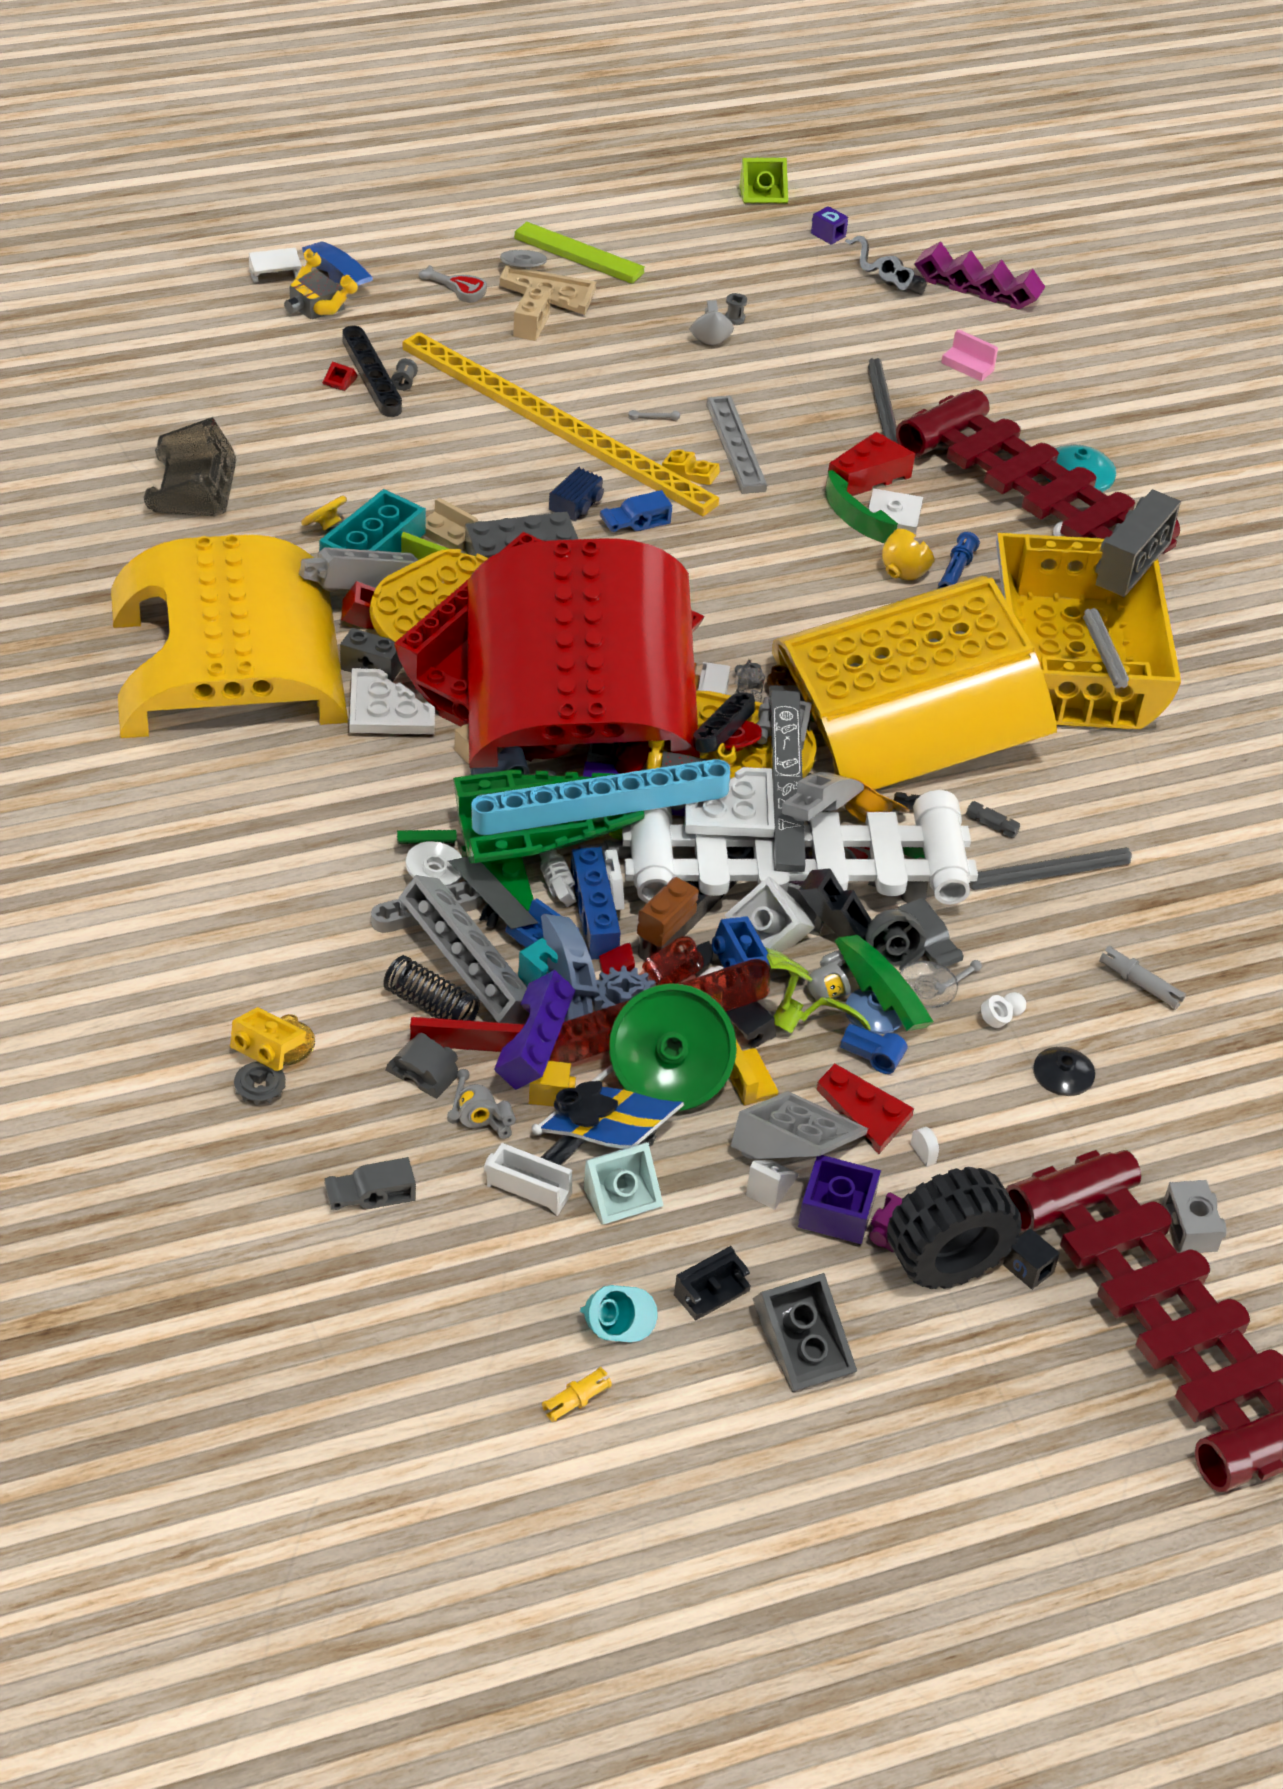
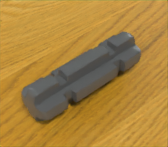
M972 801L968 806L966 812L968 817L974 820L980 819V823L998 832L1003 830V834L1008 837L1014 838L1018 834L1020 829L1019 822L1011 818L1008 821L1006 820L1007 816L989 807L984 809V805L976 801Z

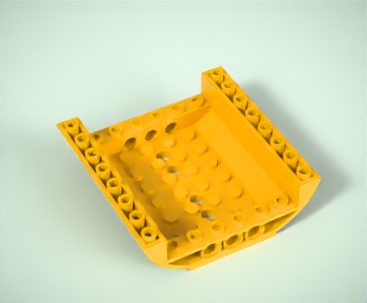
M983 575L783 636L775 639L772 644V655L777 665H782L789 669L804 701L812 703L810 713L833 756L834 773L847 778H855L874 790L1057 733L1052 701L1041 666L1035 654L1034 646L992 577L988 578ZM957 631H963V632H965V633H964V634H956L955 632H957ZM937 639L938 642H930L929 640ZM879 655H884L886 658L879 659L876 657ZM858 663L860 666L852 667L849 665Z

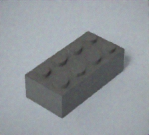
M1153 489L1145 498L1141 497L1136 508L1133 511L1129 510L1122 524L1118 523L1113 534L1103 540L1100 547V552L1103 553L1102 558L1095 569V573L1098 574L1095 585L1125 597L1170 545L1181 501Z
M568 512L478 521L465 524V551L472 556H476L478 553L490 558L504 549L522 532L543 541L578 539Z

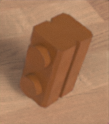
M673 877L666 887H663L639 911L637 934L657 947H662L696 913V901L698 900L699 890L680 878Z

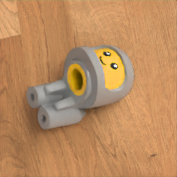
M840 950L823 956L820 961L821 968L814 970L810 974V977L813 979L811 983L808 982V989L811 995L818 1000L821 997L834 999L850 994L851 987L845 974L851 970Z
M479 1084L469 1085L460 1092L457 1103L460 1109L459 1118L463 1125L470 1128H481L490 1124L494 1130H497L500 1138L506 1139L511 1136L510 1126L515 1123L516 1118L509 1102L503 1100L496 1104L490 1090Z

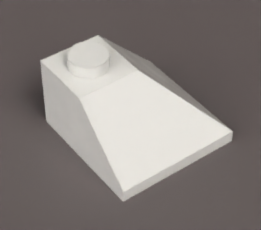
M771 877L763 880L725 914L727 919L748 916L764 947L778 952L795 946L815 928L802 907Z

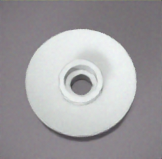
M434 841L422 842L409 850L406 857V868L413 878L415 875L439 878L445 886L456 884L462 876L448 860L462 858L457 850L447 844Z

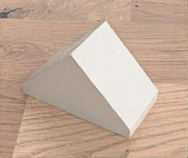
M772 1160L753 1161L750 1166L746 1196L775 1210L797 1179L799 1173Z

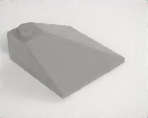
M787 1091L740 1111L731 1147L740 1150L743 1156L750 1159L821 1156L866 1135L868 1128Z

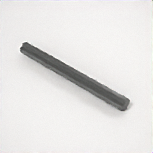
M870 358L868 369L883 434L885 437L898 443L896 438L897 425L882 362L879 358Z
M1123 847L979 871L977 881H970L969 884L971 889L978 890L1127 865L1131 863L1132 853L1129 848Z

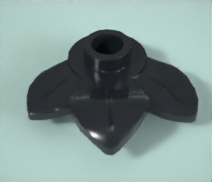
M588 1081L577 1085L576 1088H565L559 1091L554 1101V1108L557 1114L569 1117L572 1123L578 1126L592 1127L599 1124V1117H605L614 1112L618 1107V1101L600 1094L602 1090L601 1081Z

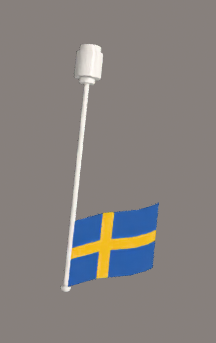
M716 966L708 968L688 986L713 996L733 983L730 973L724 967ZM612 1065L607 1067L592 1081H602L613 1072ZM602 1087L600 1094L617 1100L618 1107L610 1115L599 1117L598 1125L592 1127L578 1126L572 1123L569 1117L561 1116L554 1111L540 1124H533L532 1132L535 1135H541L543 1132L573 1136L607 1147L625 1149L642 1142L684 1106V1102L660 1100L624 1089Z

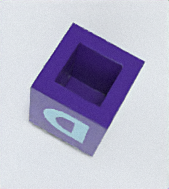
M827 206L813 214L811 234L832 245L846 237L849 217Z

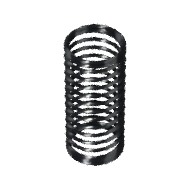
M406 955L397 957L385 973L383 980L385 990L392 992V994L397 995L404 1001H408L409 1004H413L414 1007L419 1008L426 1014H430L431 1017L448 1019L452 1014L451 1019L458 1020L462 1010L470 1002L468 1009L460 1019L464 1020L472 1007L473 999L475 1000L474 1008L467 1021H474L480 1007L478 997L472 995V993H467L461 987H456L449 980L445 981L444 977L434 974L433 971H429L426 967L423 968L422 964L412 961ZM406 962V966L401 971L396 984L392 986L397 971ZM395 969V971H394V973H393V975H392V977H391L390 988H389V987H388V982H389V979H390V976H391L393 970ZM415 970L412 979L405 987L407 979L409 978L410 974ZM421 972L420 977H419L417 983H416L415 986L410 990V988H411V986H412V984H413L415 978H416V977L419 975V973ZM426 976L422 987L416 993L419 984L421 983L422 979ZM431 980V983L427 991L421 997L424 988L426 987L427 983ZM437 983V985H436V987H435L433 993H432L431 996L427 999V997H428V995H429V992L431 991V989L433 988V986ZM442 987L441 992L439 993L436 1000L433 1002L436 993ZM448 989L446 996L444 997L443 1001H442V1002L440 1003V1005L438 1006L441 997L443 996V994L445 993V991ZM453 993V996H452L450 1002H449L448 1005L444 1008V1006H445V1004H446L448 998H449L450 995ZM458 997V1000H457L455 1006H454L453 1009L450 1011V1008H451L452 1004L454 1003L455 999ZM446 1011L445 1017L442 1018V1014Z

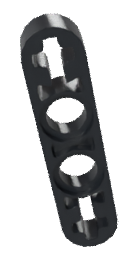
M741 692L730 696L694 732L695 750L702 753L713 752L718 749L720 744L725 743L755 712L754 695Z

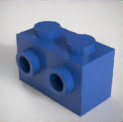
M748 916L721 919L715 936L712 938L713 952L718 956L723 967L730 973L733 982L737 981L742 987L762 985L770 966L766 957L768 952Z

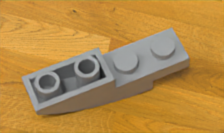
M829 772L811 774L798 781L797 793L782 803V814L791 816L797 821H809L822 810L833 811L839 809L863 791L864 784L860 781Z

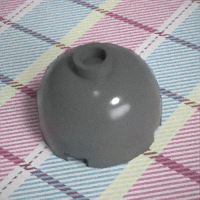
M891 909L881 912L869 923L865 933L866 942L878 950L893 966L900 965L899 970L914 965L924 955V945L927 940L926 933L919 920L908 911Z

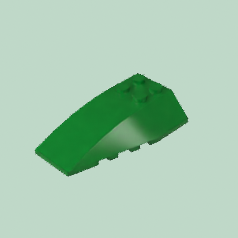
M506 770L453 778L459 824L469 863L535 855L578 844L644 819L645 814L644 811L481 835L472 828V801L477 796L616 774L592 773V777H579L577 772H566V776H549L548 771H536V775H521V770Z

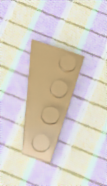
M505 265L500 276L499 286L522 294L526 292L528 287H538L542 290L551 291V304L583 315L586 314L596 291L595 281Z

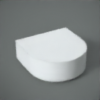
M928 1127L914 1130L910 1145L926 1167L936 1164L939 1145L934 1132Z

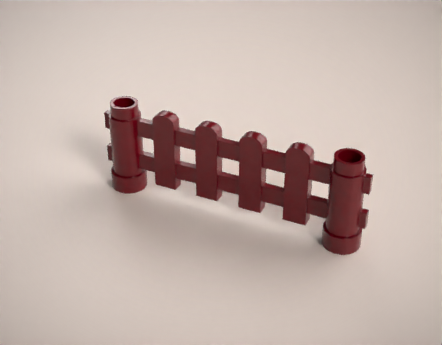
M973 389L956 396L950 395L940 400L939 405L929 410L923 409L903 420L896 428L898 444L914 452L915 458L932 451L941 442L947 444L950 447H948L946 458L964 470L977 464L987 471L984 483L1002 495L1015 489L1025 496L1022 508L1041 520L1053 514L1063 521L1060 533L1066 537L1105 539L1113 534L1109 528L1118 523L1122 524L1129 510H1134L1135 500L1129 495L1115 492L1107 496L1095 488L1097 477L1092 471L1083 467H1076L1069 471L1056 463L1059 453L1053 446L1042 442L1030 446L1019 439L1021 427L1016 422L1005 418L993 422L985 417L989 413L990 405L988 398L980 390ZM968 428L976 431V433L969 437L961 432ZM1003 449L1014 457L1004 461L996 456L995 453ZM1042 474L1051 482L1042 486L1031 478ZM1080 499L1090 507L1080 511L1070 503ZM1176 520L1171 543L1164 550L1163 554L1176 547L1177 540L1175 539L1180 534L1178 520Z
M1097 1150L1077 1156L1074 1165L1058 1171L1053 1166L1032 1173V1176L1008 1185L1006 1191L1021 1214V1233L1026 1232L1030 1228L1033 1231L1041 1230L1051 1226L1055 1220L1061 1218L1071 1232L1063 1234L1060 1246L1077 1269L1095 1263L1108 1279V1281L1100 1284L1097 1295L1115 1319L1133 1312L1147 1330L1139 1334L1135 1345L1153 1369L1157 1370L1173 1364L1186 1381V1384L1178 1387L1175 1398L1194 1423L1212 1416L1222 1428L1218 1432L1201 1438L1195 1446L1196 1463L1207 1484L1218 1492H1227L1247 1483L1256 1474L1261 1481H1264L1282 1473L1283 1355L1272 1349L1261 1353L1255 1351L1243 1336L1250 1323V1316L1246 1308L1234 1299H1226L1217 1303L1203 1285L1210 1273V1265L1207 1259L1193 1249L1178 1253L1165 1237L1172 1222L1168 1210L1154 1201L1140 1205L1129 1192V1189L1137 1187L1141 1182V1169L1134 1155L1128 1150H1121L1115 1153L1107 1152L1101 1155ZM1105 1202L1115 1215L1096 1222L1087 1208ZM1140 1246L1152 1264L1134 1271L1121 1252ZM1178 1295L1191 1311V1314L1173 1321L1159 1302ZM1217 1345L1232 1365L1212 1372L1198 1352ZM1258 1397L1270 1413L1250 1421L1239 1407V1404Z

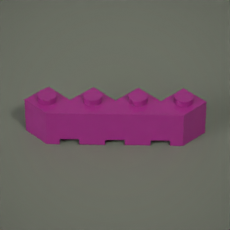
M941 241L923 250L914 263L928 283L949 286L948 289L964 294L967 292L977 294L979 298L994 303L998 301L1010 304L1011 308L1017 310L1037 301L1045 288V285L1033 268L1017 277L1013 276L1002 259L983 268L972 250L953 259Z

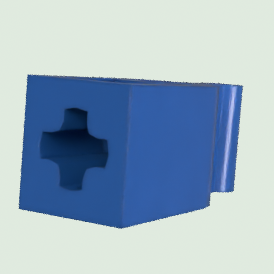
M660 490L630 497L622 503L621 507L605 508L600 511V517L612 532L629 526L635 531H641L671 524L672 504L663 491Z

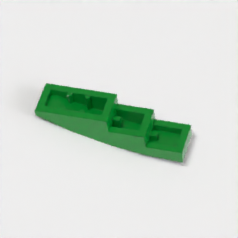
M859 935L838 937L835 940L862 992L873 991L884 1012L895 1010L906 1031L927 1028L934 1022L914 990L899 971L878 950Z

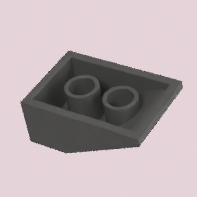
M825 1273L762 1291L753 1298L763 1332L792 1392L857 1372Z

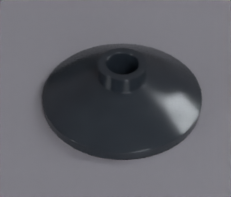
M1060 1046L1045 1049L1038 1054L1033 1065V1073L1039 1084L1046 1090L1062 1096L1080 1095L1089 1090L1095 1080V1068L1090 1059L1083 1053L1069 1047Z

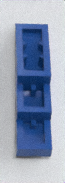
M321 241L302 247L303 255L307 249H311L314 255L316 252L319 254L321 263L317 266V269L327 271L329 279L335 283L340 284L341 278L345 275H350L357 283V286L373 281L372 276L355 259L334 245Z

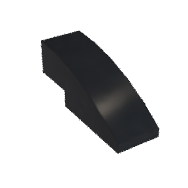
M830 868L811 870L799 889L808 905L839 937L859 935L866 941L865 933L872 919L855 891H844Z

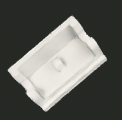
M296 247L249 253V272L254 283L259 282L257 277L259 274L293 270L296 278L301 269Z

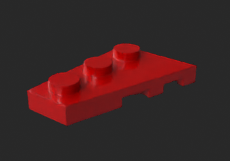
M836 1063L817 1082L816 1090L839 1114H844L851 1121L868 1128L865 1136L873 1143L872 1148L878 1154L885 1149L913 1116V1107Z

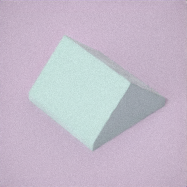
M642 1143L586 1160L583 1190L601 1224L604 1225L664 1206L649 1143Z

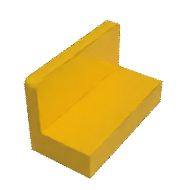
M736 1040V1059L729 1077L743 1105L765 1101L777 1096L779 1091L757 1049L752 1048L742 1051Z

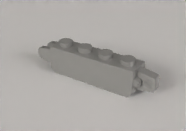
M324 547L318 552L317 558L302 559L299 575L303 579L317 581L323 589L332 592L338 589H347L349 591L356 581L376 588L385 577L418 561V559L412 553Z

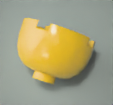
M898 528L887 538L882 550V559L887 573L893 578L915 580L928 572L935 562V558L929 546L924 541L919 544L914 540L916 534L906 529Z

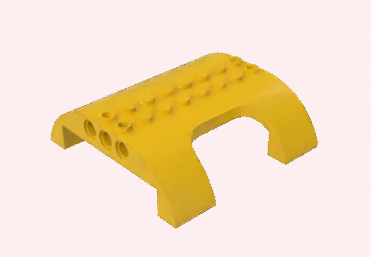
M231 534L227 536L183 538L160 543L146 549L126 564L115 578L111 587L113 628L141 627L139 602L148 598L160 597L165 600L168 606L170 632L164 646L154 656L140 665L128 677L118 694L120 738L149 737L147 711L317 700L320 725L348 723L330 591L323 589L317 581L303 579L299 575L302 559L314 557L302 548L275 537Z

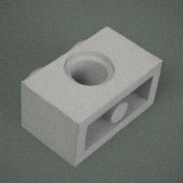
M1207 1180L1169 1182L1163 1205L1171 1215L1172 1222L1170 1226L1179 1253L1188 1249L1196 1250L1199 1253L1218 1252L1222 1238L1226 1237V1223L1219 1216L1217 1198L1215 1193H1211Z

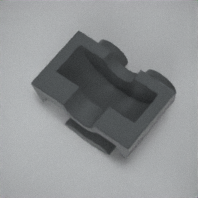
M418 1033L389 1061L385 1071L402 1080L406 1077L411 1078L417 1083L421 1091L437 1099L457 1078L458 1067L455 1062L458 1060V1056L451 1048H443L426 1034Z

